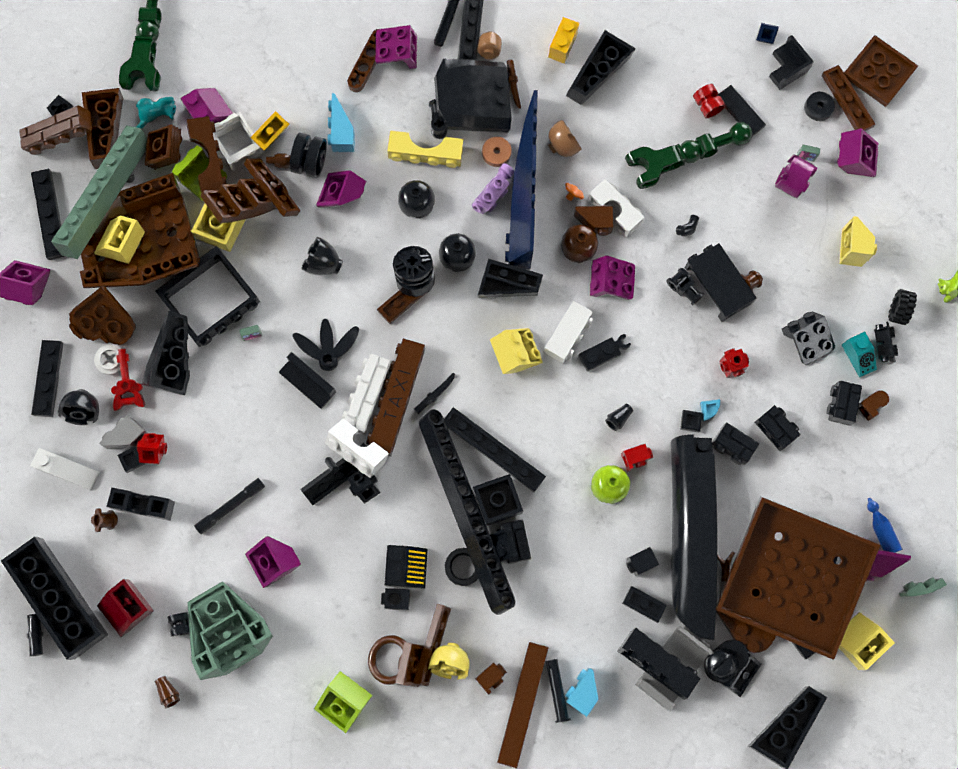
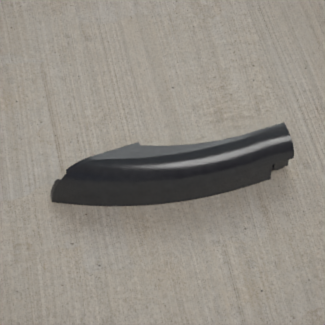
M694 434L678 436L671 440L672 602L676 616L690 632L698 637L714 640L717 600L715 454L712 449V438L694 437Z

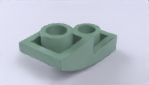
M934 577L926 580L924 583H914L911 581L903 586L904 590L899 595L901 597H911L929 594L943 588L947 584L943 578L934 579Z

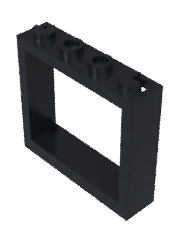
M217 246L200 257L197 267L178 273L155 290L170 311L179 313L169 298L221 261L250 297L199 336L188 324V334L199 347L209 344L215 335L225 332L227 326L241 320L246 312L253 311L258 306V303H260L256 294Z

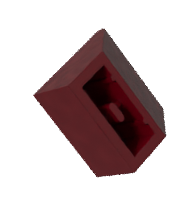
M128 579L121 580L111 588L97 605L120 637H123L154 611L131 580Z

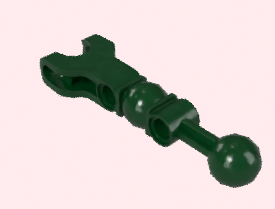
M147 0L146 7L139 8V24L136 27L131 57L121 65L119 72V84L123 90H131L135 81L139 78H145V84L150 91H158L161 76L154 66L157 47L155 41L159 37L158 29L162 20L161 10L157 8L158 0Z
M739 122L734 124L728 133L712 138L710 133L696 137L695 141L686 140L681 145H672L660 150H653L643 146L630 151L626 155L625 160L629 166L641 165L647 170L639 175L636 181L639 189H645L656 185L663 173L684 166L685 162L694 163L699 158L703 159L715 155L718 152V147L730 143L738 146L745 145L752 138V129L748 124Z

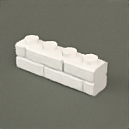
M369 354L368 358H364L361 366L364 370L362 375H358L355 381L356 391L350 394L348 399L349 409L343 412L341 420L344 419L358 430L357 433L363 435L367 433L392 361L374 354Z

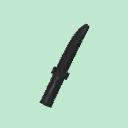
M452 373L435 391L429 392L427 397L414 408V411L419 414L430 403H434L437 400L436 398L452 383L455 373Z

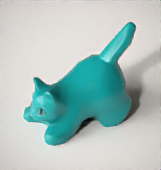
M164 97L156 102L149 98L140 99L136 107L138 108L141 122L136 127L142 129L147 123L163 115L174 120L177 109L174 105V98Z

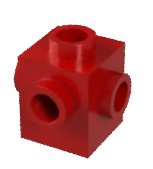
M735 348L725 351V355L719 361L721 370L725 373L726 377L743 375L749 367L747 354L743 353L742 349L735 350Z
M144 433L141 441L137 443L139 463H160L163 454L167 453V443L164 442V435Z

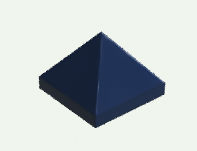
M761 23L756 41L774 44L779 26Z

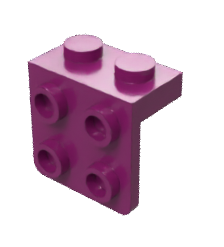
M608 255L592 260L590 296L599 297L610 294L627 300L633 299L635 265L633 263Z

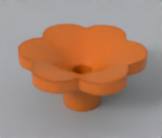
M566 182L565 188L569 192L566 198L569 201H572L574 197L584 198V193L574 184Z

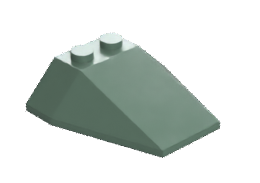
M223 581L187 602L191 659L200 680L225 676L262 654L273 637L264 618Z

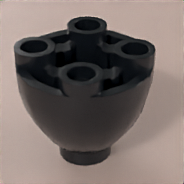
M316 237L314 243L309 247L307 252L309 256L303 262L301 269L314 275L338 274L343 260L339 259L337 252L330 243L321 237Z

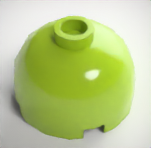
M606 465L599 468L591 480L593 495L600 502L607 504L621 502L627 496L630 489V479L627 473L616 465Z

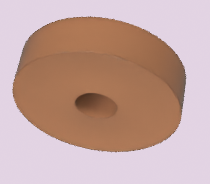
M501 137L488 139L482 148L484 161L493 167H500L502 164L508 163L511 158V146L506 139ZM499 150L500 153L496 154L494 151Z

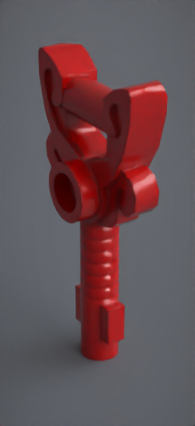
M119 349V355H116L117 363H120L122 380L116 383L117 386L111 388V392L115 394L113 410L119 411L123 406L133 404L138 407H145L144 398L140 393L143 386L129 377L127 363L130 361L129 354H126V349ZM129 392L133 393L134 397L122 398V395Z

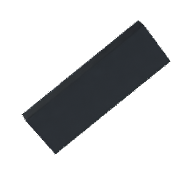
M732 85L717 95L721 96L726 105V110L738 123L743 122L751 127L752 136L765 127L766 124Z

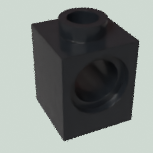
M651 547L626 558L628 561L626 563L627 568L635 576L659 565Z
M385 588V593H381V605H384V609L409 610L410 589ZM395 593L401 596V601L397 605H393L390 602L391 595Z

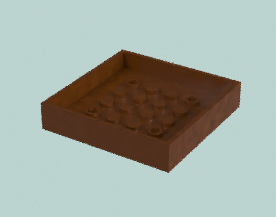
M760 496L717 602L716 610L834 660L880 545ZM778 532L782 534L780 540L775 539V534ZM836 556L840 557V563L838 564L833 562ZM758 589L760 591L759 595H752V590ZM812 613L817 614L818 617L816 620L810 619V615Z

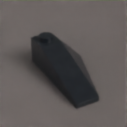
M172 311L167 312L146 365L141 385L185 396L190 379V370H188L189 352L187 350V316Z

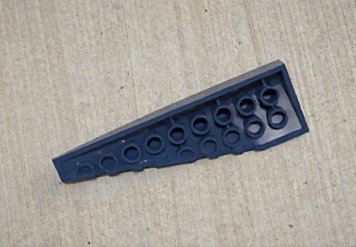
M538 90L533 92L519 143L511 198L510 232L506 233L505 244H509V251H505V262L523 269L531 268L534 252Z

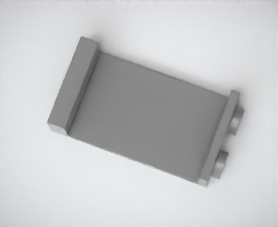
M681 626L677 627L663 648L669 654L679 658L684 666H689L697 671L706 657L713 654V651L709 649L711 646L703 639H700V641L696 639L686 626L684 628ZM644 672L635 685L666 710L671 711L675 706L674 702L678 695Z

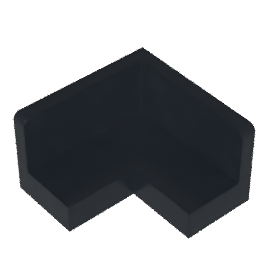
M793 35L788 37L785 44L773 51L772 55L780 63L781 67L773 71L769 78L781 90L807 73L814 61Z

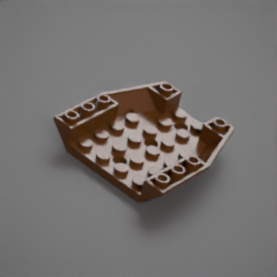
M173 173L120 191L81 253L84 270L80 271V276L84 289L100 288L103 285L105 287L146 285L199 265L200 257L194 235L191 232L192 227L187 208ZM118 216L137 220L145 233L140 241L142 244L136 249L130 263H124L107 257L103 261L98 262L101 256L96 255L94 252L110 221ZM172 231H177L176 235L169 236Z

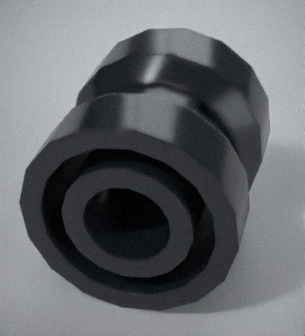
M188 612L167 617L168 623L171 624V637L190 633L189 625L187 624L189 619Z

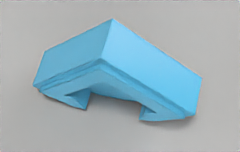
M720 399L700 402L703 421L710 420L716 415L720 407Z

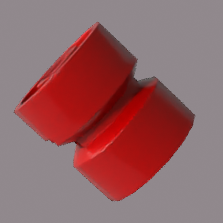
M712 83L701 87L693 94L694 100L698 106H701L700 110L706 119L719 114L726 107L721 96H717L718 91Z

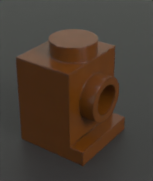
M493 662L475 679L489 695L491 693L490 688H497L503 682L502 677L507 671L500 663L496 665Z

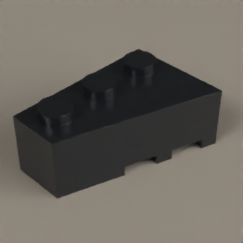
M488 259L479 288L478 298L537 296L543 274Z

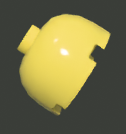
M448 643L438 647L433 652L428 669L432 668L431 673L439 677L451 679V675L458 676L457 680L468 676L470 662L467 653L459 648L458 644Z

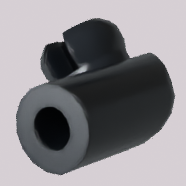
M691 215L687 224L676 227V234L682 237L693 234L699 217Z

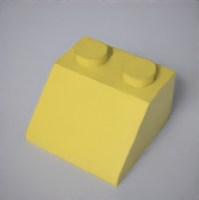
M853 216L842 229L839 264L862 267L876 254L877 244H875V236L858 217Z

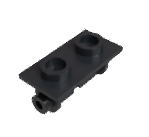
M886 322L887 326L883 327V324L875 325L876 343L884 342L883 345L877 346L878 358L881 359V362H888L889 358H893V361L896 362L895 356L899 355L897 344L893 345L892 338H895L894 327H890L889 322Z

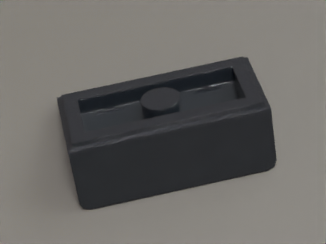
M749 653L747 665L732 679L721 684L741 697L762 663Z

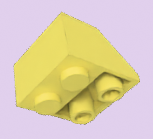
M118 216L110 221L94 253L129 264L145 231L137 220Z
M529 328L504 330L490 339L503 374L517 373L543 363Z
M858 612L850 620L839 649L858 670H867L895 642L880 626Z

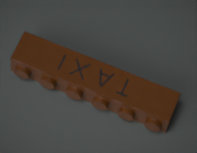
M404 338L401 343L397 344L395 351L397 358L396 361L391 363L389 372L392 373L390 379H386L384 384L386 392L384 397H380L378 408H380L379 414L374 416L372 421L374 429L372 433L368 434L366 440L368 446L374 442L388 452V456H392L425 352V344Z

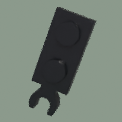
M626 334L620 335L617 341H614L611 337L579 353L578 356L586 371L588 372L620 356V349H628L631 343L624 345L621 340L626 338Z

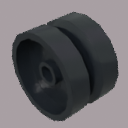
M299 132L291 150L290 171L297 174H302L305 171L307 176L318 178L325 162L327 151L326 139L315 136L311 140L309 134Z

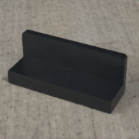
M291 352L286 357L288 362L279 371L280 375L322 409L335 395V388Z

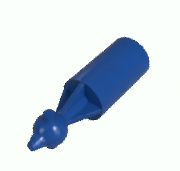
M867 498V509L873 513L872 527L883 551L896 553L903 550L890 521L878 511L879 504L871 498Z

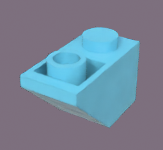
M591 668L583 669L576 678L579 680L576 686H571L565 694L567 697L565 701L586 717L598 701L594 671Z

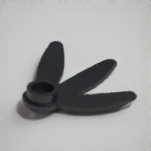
M323 319L320 328L322 350L311 340L299 333H293L292 337L304 353L319 360V366L322 370L332 371L338 365V358L343 356L354 344L359 327H352L333 348L334 337L329 321Z

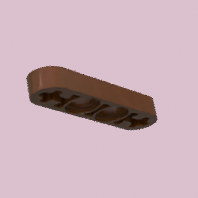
M378 29L371 33L348 77V87L352 92L362 91L376 65V55L370 57L367 55V52L369 50L376 51V31ZM365 64L369 68L363 72L359 70V67ZM359 75V84L354 86L353 82L357 81Z

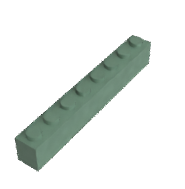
M126 125L51 242L61 255L78 259L146 151L147 137L141 128Z

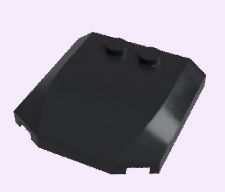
M443 58L434 77L437 113L445 121L447 130L508 133L511 128L512 115L507 67L504 62Z

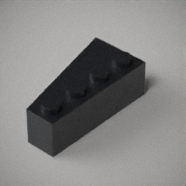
M604 30L566 96L582 105L631 58L636 48Z
M637 628L630 631L617 650L618 653L683 700L688 699L701 679L697 676V671L689 666H684L679 658L669 654L661 645L651 640Z
M810 686L804 687L748 747L781 768L788 769L827 697Z

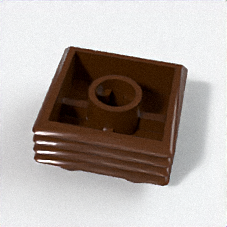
M170 124L148 133L145 166L156 170L179 162L181 158L179 153L180 144L182 143L181 128L179 129Z

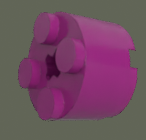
M793 154L787 161L790 164L781 170L775 182V187L794 198H798L809 187L810 182L808 180L810 177H813L817 167Z

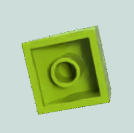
M339 671L325 689L314 710L344 733H347L367 705L372 694Z

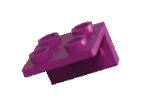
M411 25L378 29L376 31L375 61L377 64L403 61L409 69L417 68V34Z

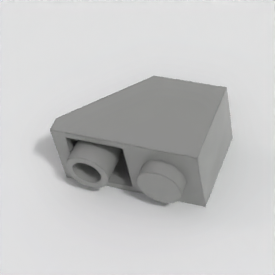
M127 415L117 421L116 427L112 431H108L103 435L102 441L99 444L106 449L132 448L137 446L138 441H141L144 433L147 432L133 418Z

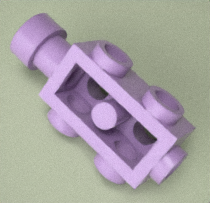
M505 163L502 164L498 169V174L491 179L471 204L476 212L481 214L487 211L491 212L497 206V199L503 198L508 192L506 188L510 183L507 179H510L515 173L511 166Z

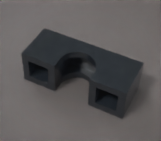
M111 487L106 507L171 521L175 501Z

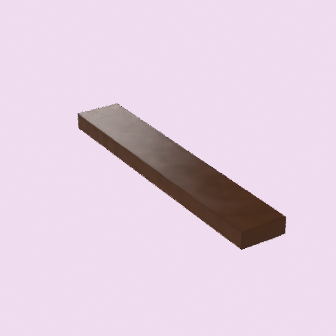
M532 642L528 644L497 760L499 764L517 769L549 647Z

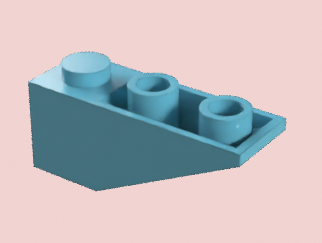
M332 93V100L328 101V109L331 111V117H328V128H331V134H328V145H331L333 152H355L354 128L335 93Z

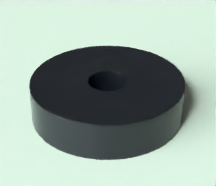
M822 91L812 93L804 104L805 113L815 121L828 119L835 109L833 98Z

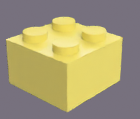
M204 204L191 232L197 240L231 252L245 220L219 223L208 206Z

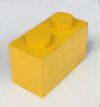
M565 17L562 18L550 45L548 58L565 64L578 35L580 23Z

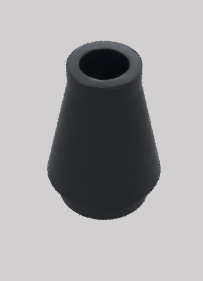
M627 403L607 415L606 424L614 431L621 429L633 413V408Z

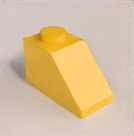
M275 111L250 138L265 151L288 128L289 123Z

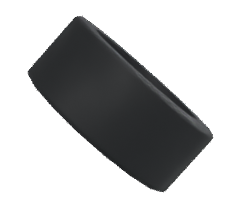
M458 548L452 551L446 558L445 573L448 579L455 585L468 586L476 582L478 576L476 571L466 579H461L454 575L452 571L454 559L461 555L470 557L467 548Z

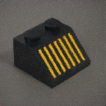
M387 545L384 585L386 587L425 589L428 549Z

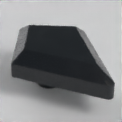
M58 95L48 105L47 109L51 116H54L74 106Z

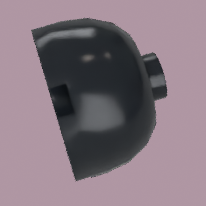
M412 180L401 187L398 194V204L406 216L422 218L427 216L433 209L435 195L427 183L421 180Z
M460 233L450 234L445 237L439 248V259L442 265L454 272L470 268L476 256L475 245L472 240Z
M86 390L71 391L62 398L58 408V416L61 418L62 415L65 417L66 422L75 425H87V421L95 423L99 417L98 400Z

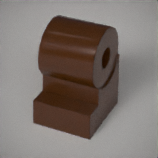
M877 391L859 403L858 409L869 421L879 414L877 410L889 403V396L885 391Z

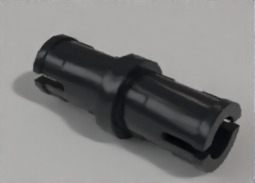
M36 614L27 615L28 633L26 636L29 638V656L43 655L42 637L44 634L41 631V621Z

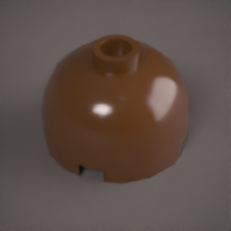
M581 224L574 225L564 233L561 249L565 257L570 261L583 263V261L592 259L597 252L598 238L590 227Z

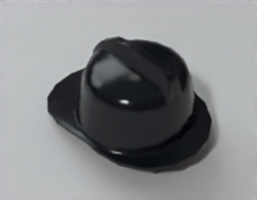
M727 640L715 648L713 654L708 655L704 663L705 673L708 678L717 683H724L738 674L748 663L749 653L746 646L737 640Z

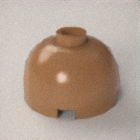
M563 120L558 121L551 127L548 135L550 141L548 146L553 154L557 152L562 157H571L582 150Z

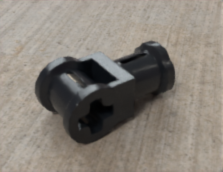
M436 99L429 101L432 114L431 133L434 138L442 139L447 135L446 123L442 117H439Z
M679 268L678 273L666 280L668 286L680 296L684 294L691 301L692 306L705 295L694 286L695 281L684 268Z

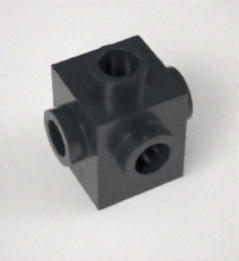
M357 471L348 478L351 484L349 486L351 493L355 497L358 496L364 504L381 493L376 485L378 480L375 475L369 478L367 475Z

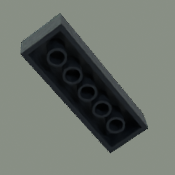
M34 536L1 560V563L66 660H75L108 636V633L43 538Z

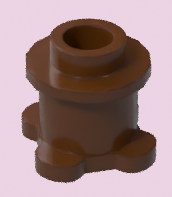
M752 270L745 277L741 274L751 290L762 286L763 278L759 272Z
M96 508L94 516L91 517V523L95 527V532H101V528L112 530L118 523V517L113 510L102 512L101 508Z

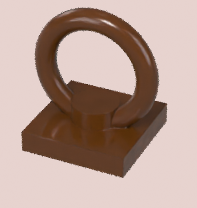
M388 635L378 639L371 647L368 655V667L372 676L380 683L386 685L401 684L419 687V684L413 682L424 646L408 643L395 635ZM389 643L396 644L403 650L398 661V674L394 676L381 674L376 665L378 651Z

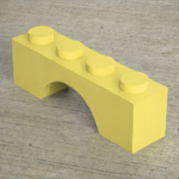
M390 131L387 149L388 158L393 161L406 160L415 164L424 162L433 166L441 164L450 168L461 167L463 139L445 137L436 147L421 148L412 142L409 133Z

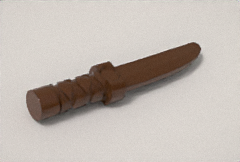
M508 60V83H510L513 100L516 106L521 109L517 89L518 77L515 73L514 60Z

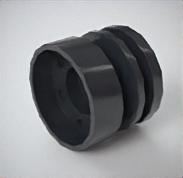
M420 246L405 247L397 252L393 259V268L398 289L403 294L413 297L429 292L435 282L431 254Z

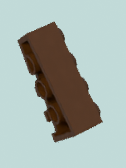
M119 88L81 92L83 108L89 110L91 114L92 131L86 134L89 159L94 169L100 167L118 139L123 96Z

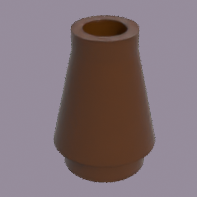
M166 676L155 680L161 705H164L165 708H170L180 701V694L167 680Z

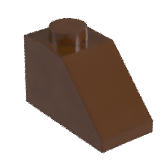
M575 206L574 217L582 225L590 227L599 236H606L612 233L613 206Z

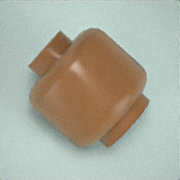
M495 32L483 33L478 42V53L485 59L497 58L500 55L502 46L500 36Z

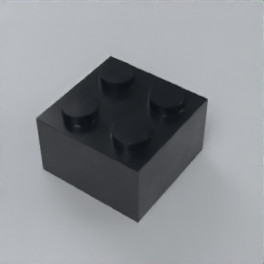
M510 474L476 485L472 489L486 526L523 513V508Z

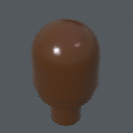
M286 153L274 154V157H266V164H274V167L288 168L290 167V155Z

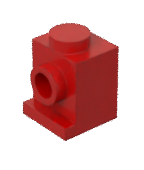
M646 444L624 450L621 453L627 472L631 471L634 468L633 466L640 468L647 465L646 461L653 458L652 451L649 447L647 448Z

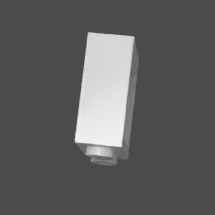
M241 112L231 114L224 121L215 123L216 133H213L214 140H218L220 152L232 172L243 167L246 159L259 158L264 155L263 149L250 138L253 144L229 157L218 139L241 125L249 138L254 134Z

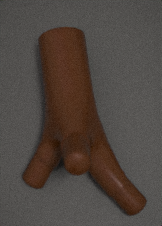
M731 552L726 560L717 555V560L720 562L722 569L721 581L726 582L735 552Z

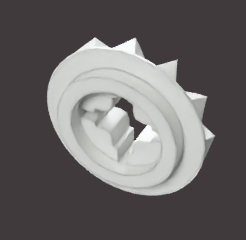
M107 344L99 348L94 357L96 368L104 374H114L117 371H121L120 363H117L116 355H119L118 350L121 348L114 344ZM106 354L110 357L115 356L113 358L115 364L106 363L108 361Z

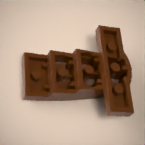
M261 158L246 159L244 163L254 179H239L237 184H221L219 190H205L200 195L219 223L241 221L266 214L275 209H278L283 217L298 216L301 211L289 196L287 188L282 181L272 174Z

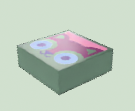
M803 144L797 152V156L815 162L820 155L821 149Z
M258 325L239 330L244 341L262 336Z

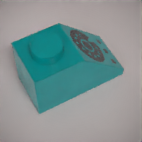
M865 331L841 344L859 378L877 370L875 349Z

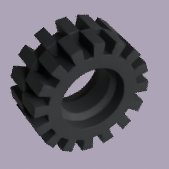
M898 289L890 305L891 309L889 310L888 320L897 324L907 325L909 319L911 320L912 314H914L917 294Z

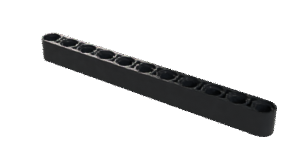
M432 409L419 420L420 430L489 607L494 614L501 615L515 606L514 594L444 418L438 410Z

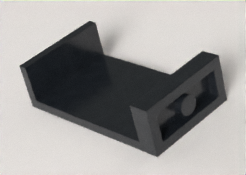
M720 243L715 246L711 244L703 249V253L699 255L696 253L687 259L688 262L685 269L691 268L720 310L718 318L721 322L750 306L757 299Z

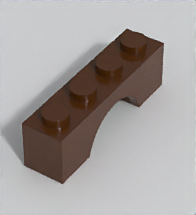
M209 116L186 119L190 142L202 146L209 157L207 169L198 175L201 194L205 190H219L221 184H227L226 177L221 175L223 162L217 156V151H220L218 140H214L213 133H216L214 121L210 122Z

